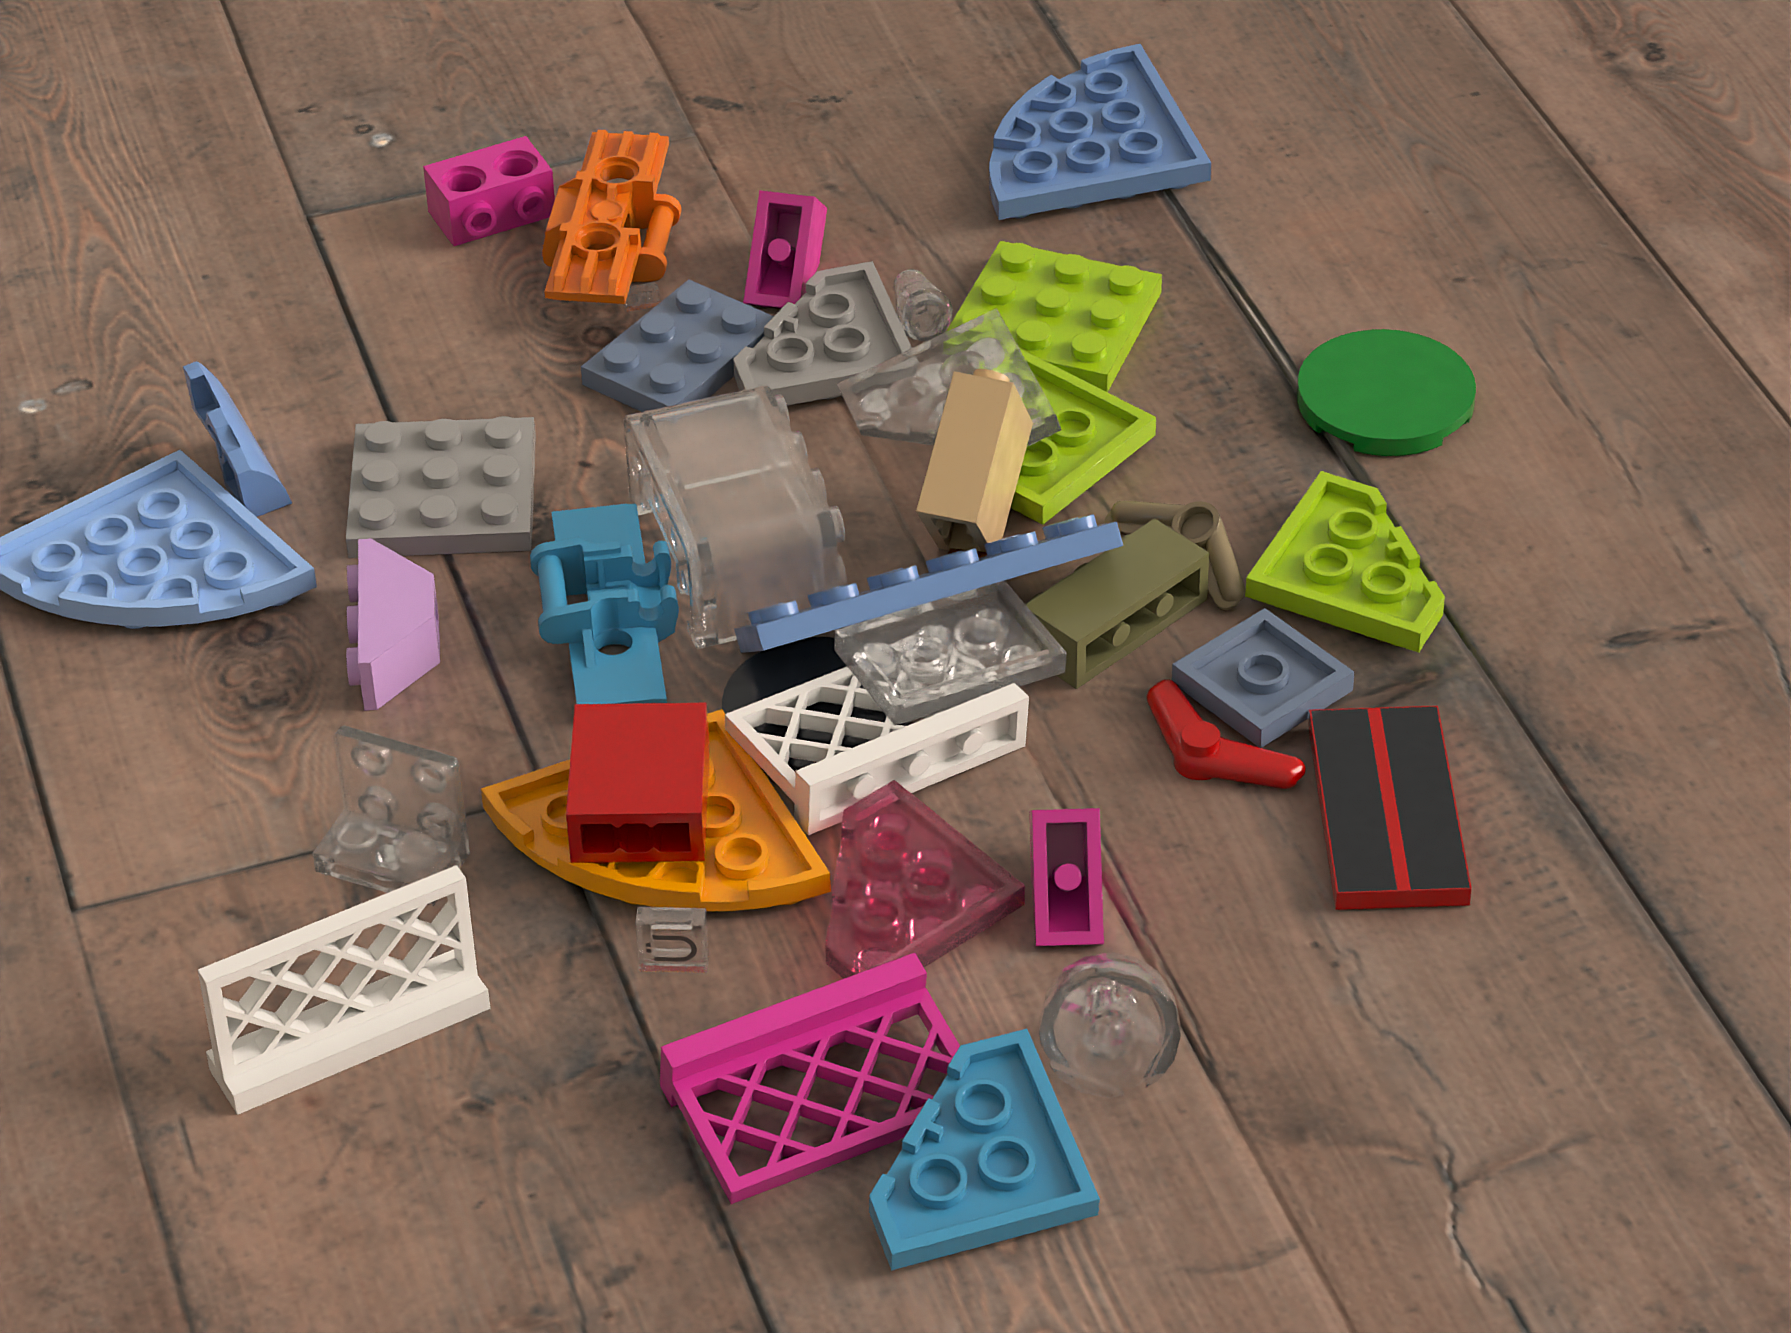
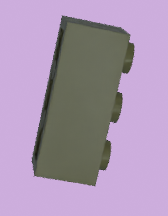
M1154 518L1132 534L1122 537L1123 546L1107 550L1090 562L1080 565L1072 574L1046 591L1036 594L1028 603L1023 605V654L1075 689H1078L1207 600L1209 552Z

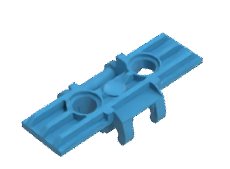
M619 504L551 512L555 541L537 545L530 554L531 569L539 577L543 613L538 619L539 634L544 641L552 644H569L576 704L667 703L658 643L675 633L679 613L676 590L672 585H668L672 565L668 543L665 541L655 542L653 545L654 558L650 562L645 563L636 504ZM586 594L588 597L586 602L567 605L566 596ZM612 644H621L629 647L627 651L617 655H607L598 651L602 647Z

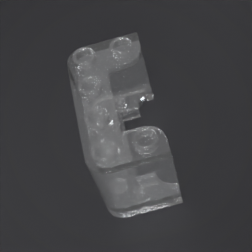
M764 385L624 416L629 498L632 504L637 505L638 515L653 512L676 563L677 588L680 594L686 593V595H690L691 620H687V630L696 649L737 640L734 629L751 624L748 616L750 611L796 600L798 610L810 607L807 595L847 585L844 564L841 556L837 553V543L845 541V527L841 512L837 505L828 506L822 474L817 467L810 469L804 438L799 430L791 431L787 405L781 394L774 396L770 387Z

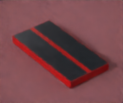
M1438 706L1309 710L1308 729L1335 910L1469 906L1472 887Z

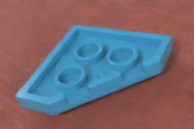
M1028 1029L964 1044L959 1047L947 1067V1076L933 1099L928 1098L904 1137L902 1150L887 1174L881 1175L870 1193L869 1213L891 1271L1098 1215L1100 1198Z

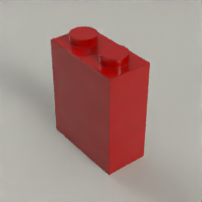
M707 702L575 704L566 806L570 863L705 861L710 754Z

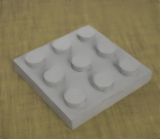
M501 416L493 419H438L418 422L379 421L356 424L346 529L348 558H358V539L368 538L375 540L401 556L532 551L536 444L534 417L512 418Z

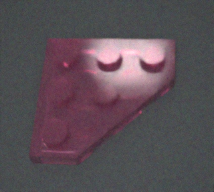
M893 780L843 811L841 845L836 862L832 891V911L825 942L826 964L843 979L912 953H916L923 967H926L1024 906L1025 885L897 781Z

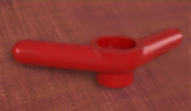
M1161 680L1148 690L1146 696L1147 703L1174 757V767L1182 776L1192 780L1218 778L1289 789L1294 787L1298 780L1305 775L1306 767L1300 758L1221 737L1219 729L1212 723L1203 721L1173 680Z

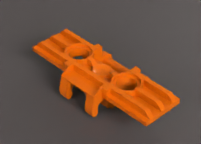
M607 130L592 132L581 171H577L575 178L559 186L545 231L542 256L544 263L552 267L544 291L545 298L563 301L625 304L631 282H653L664 276L667 267V259L664 253L671 227L678 223L682 210L679 201L673 196L656 194L669 146V136H660L659 133L651 132L649 135L634 134L632 131H624L623 134L608 133ZM616 178H622V179H627V180H628V181L621 182V183H609V182H607V181H609V180H611V179H616ZM648 228L643 247H641L640 229Z

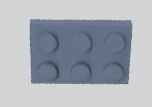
M688 279L581 366L582 385L669 425L675 426L734 377L733 359L745 346L754 348L764 337V326L774 316Z

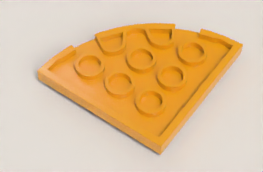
M723 709L707 714L710 754L705 861L570 863L566 822L570 759L481 788L484 810L496 827L521 852L538 865L566 881L592 892L630 904L683 911H739L791 905L831 892L829 870L761 767L725 730V713Z

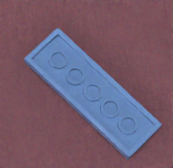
M1094 514L1080 518L1076 517L1042 527L1045 539L1039 541L1035 531L986 543L984 546L987 556L978 558L976 548L927 560L928 573L922 575L918 574L915 565L868 577L867 582L870 590L859 592L857 584L852 583L807 595L810 603L808 608L798 610L796 600L750 611L748 616L751 624L734 629L740 652L764 651L1121 547L1123 542L1117 521L1097 525Z

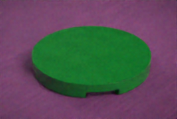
M1372 329L1340 335L1314 349L1304 360L1298 374L1297 403L1300 413L1308 425L1317 433L1326 431L1337 438L1354 443V451L1364 454L1403 456L1432 450L1442 446L1444 437L1452 434L1463 424L1469 423L1474 411L1476 383L1472 370L1464 359L1451 348L1434 339L1407 331Z

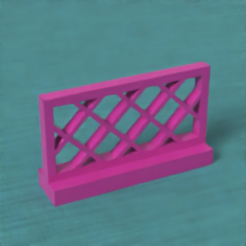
M916 953L661 1046L660 1087L670 1106H679L730 1204L812 1174L906 1136L928 1098L933 1099L934 1095L918 1091L926 1068L947 1074V1067L960 1047L926 989L927 972ZM915 1015H919L929 1032L923 1048L887 1037L892 1024ZM847 1042L869 1049V1052L859 1072L824 1061L828 1049ZM935 1046L938 1047L940 1053L934 1052ZM879 1053L916 1064L907 1087L871 1076ZM785 1066L806 1073L797 1096L760 1085L765 1072ZM816 1077L853 1088L844 1111L807 1100ZM721 1090L742 1098L733 1119L729 1120L704 1112L697 1097ZM863 1092L900 1103L896 1116L880 1123L854 1114ZM753 1101L789 1112L779 1136L743 1124ZM800 1116L836 1127L831 1142L818 1147L793 1141L790 1138ZM716 1134L724 1137L722 1144ZM735 1141L772 1152L767 1166L739 1177L728 1158Z

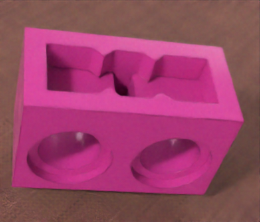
M527 136L423 166L428 212L453 247L543 220L551 215L555 201L553 172Z

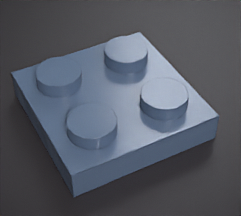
M1264 608L1173 663L1172 680L1182 691L1256 746L1262 748L1309 718V710L1324 709L1352 692L1354 671Z

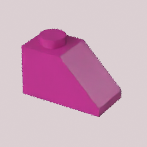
M759 190L743 303L781 309L787 302L795 304L806 293V282L816 273L820 263L827 207L816 197Z
M1100 808L1029 811L1035 945L1104 944Z

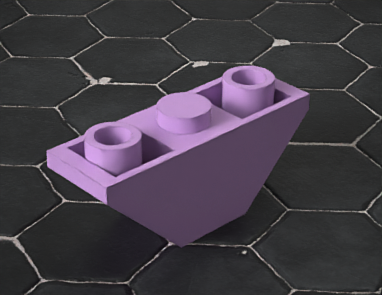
M368 538L358 539V565H347L350 602H358L356 606H347L349 643H358V647L347 648L346 650L347 673L350 686L361 685L364 711L378 710L440 663L439 614L434 574L375 540Z

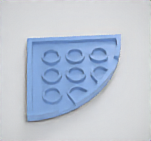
M181 450L171 453L0 537V590L38 609L67 618L98 624L119 625L130 629H139L146 626L187 625L227 619L258 611L269 606L283 605L292 598L317 587L314 568Z

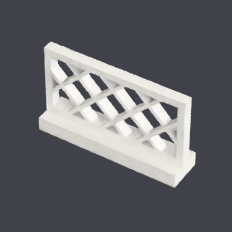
M939 630L725 714V730L795 803L794 819L807 835H811L1025 747L1029 696L1015 683L1000 688L943 631ZM937 656L949 668L948 672L913 666L916 663ZM873 680L897 684L894 694L862 689L860 686ZM907 685L940 690L939 701L906 696ZM951 693L977 696V698L962 704L949 703ZM820 701L843 705L840 715L806 710V708ZM854 707L888 712L885 722L851 717ZM898 714L925 718L908 726L895 724ZM770 723L788 726L785 737L757 733L754 727ZM799 728L833 734L830 744L796 739ZM844 736L871 740L853 748L841 746ZM789 758L816 762L796 770V772L788 765Z
M457 865L198 969L212 1049L206 1051L209 1070L237 1115L490 1009L488 989L477 974L466 877ZM447 896L448 902L432 923L416 919L428 903ZM379 923L386 925L368 949L353 945L364 929ZM406 932L420 937L403 960L388 956ZM440 944L454 948L451 951L429 959ZM312 950L321 951L304 975L288 971L298 956ZM342 958L357 963L340 986L324 982ZM377 970L392 974L366 985ZM249 976L256 978L239 1002L223 997L221 987ZM276 985L293 989L276 1012L260 1008ZM313 996L329 1000L302 1011ZM248 1022L263 1027L237 1038Z

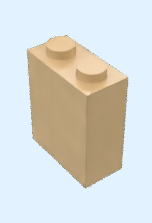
M975 369L973 375L954 371L916 510L939 549L949 550L950 548L970 550L976 548V551L986 552L984 544L1002 539L1033 422L1014 383L1010 382L1006 375L997 371Z

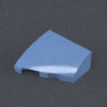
M198 361L183 366L192 409L215 441L227 491L256 517L292 504L285 487L220 381Z

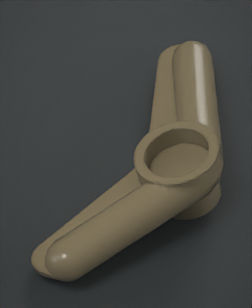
M1118 501L1112 506L1111 511L1105 517V523L1117 521L1120 534H1132L1155 518L1209 552L1208 591L1219 609L1229 611L1245 596V586L1222 519L1212 504L1203 501L1191 502L1186 505Z

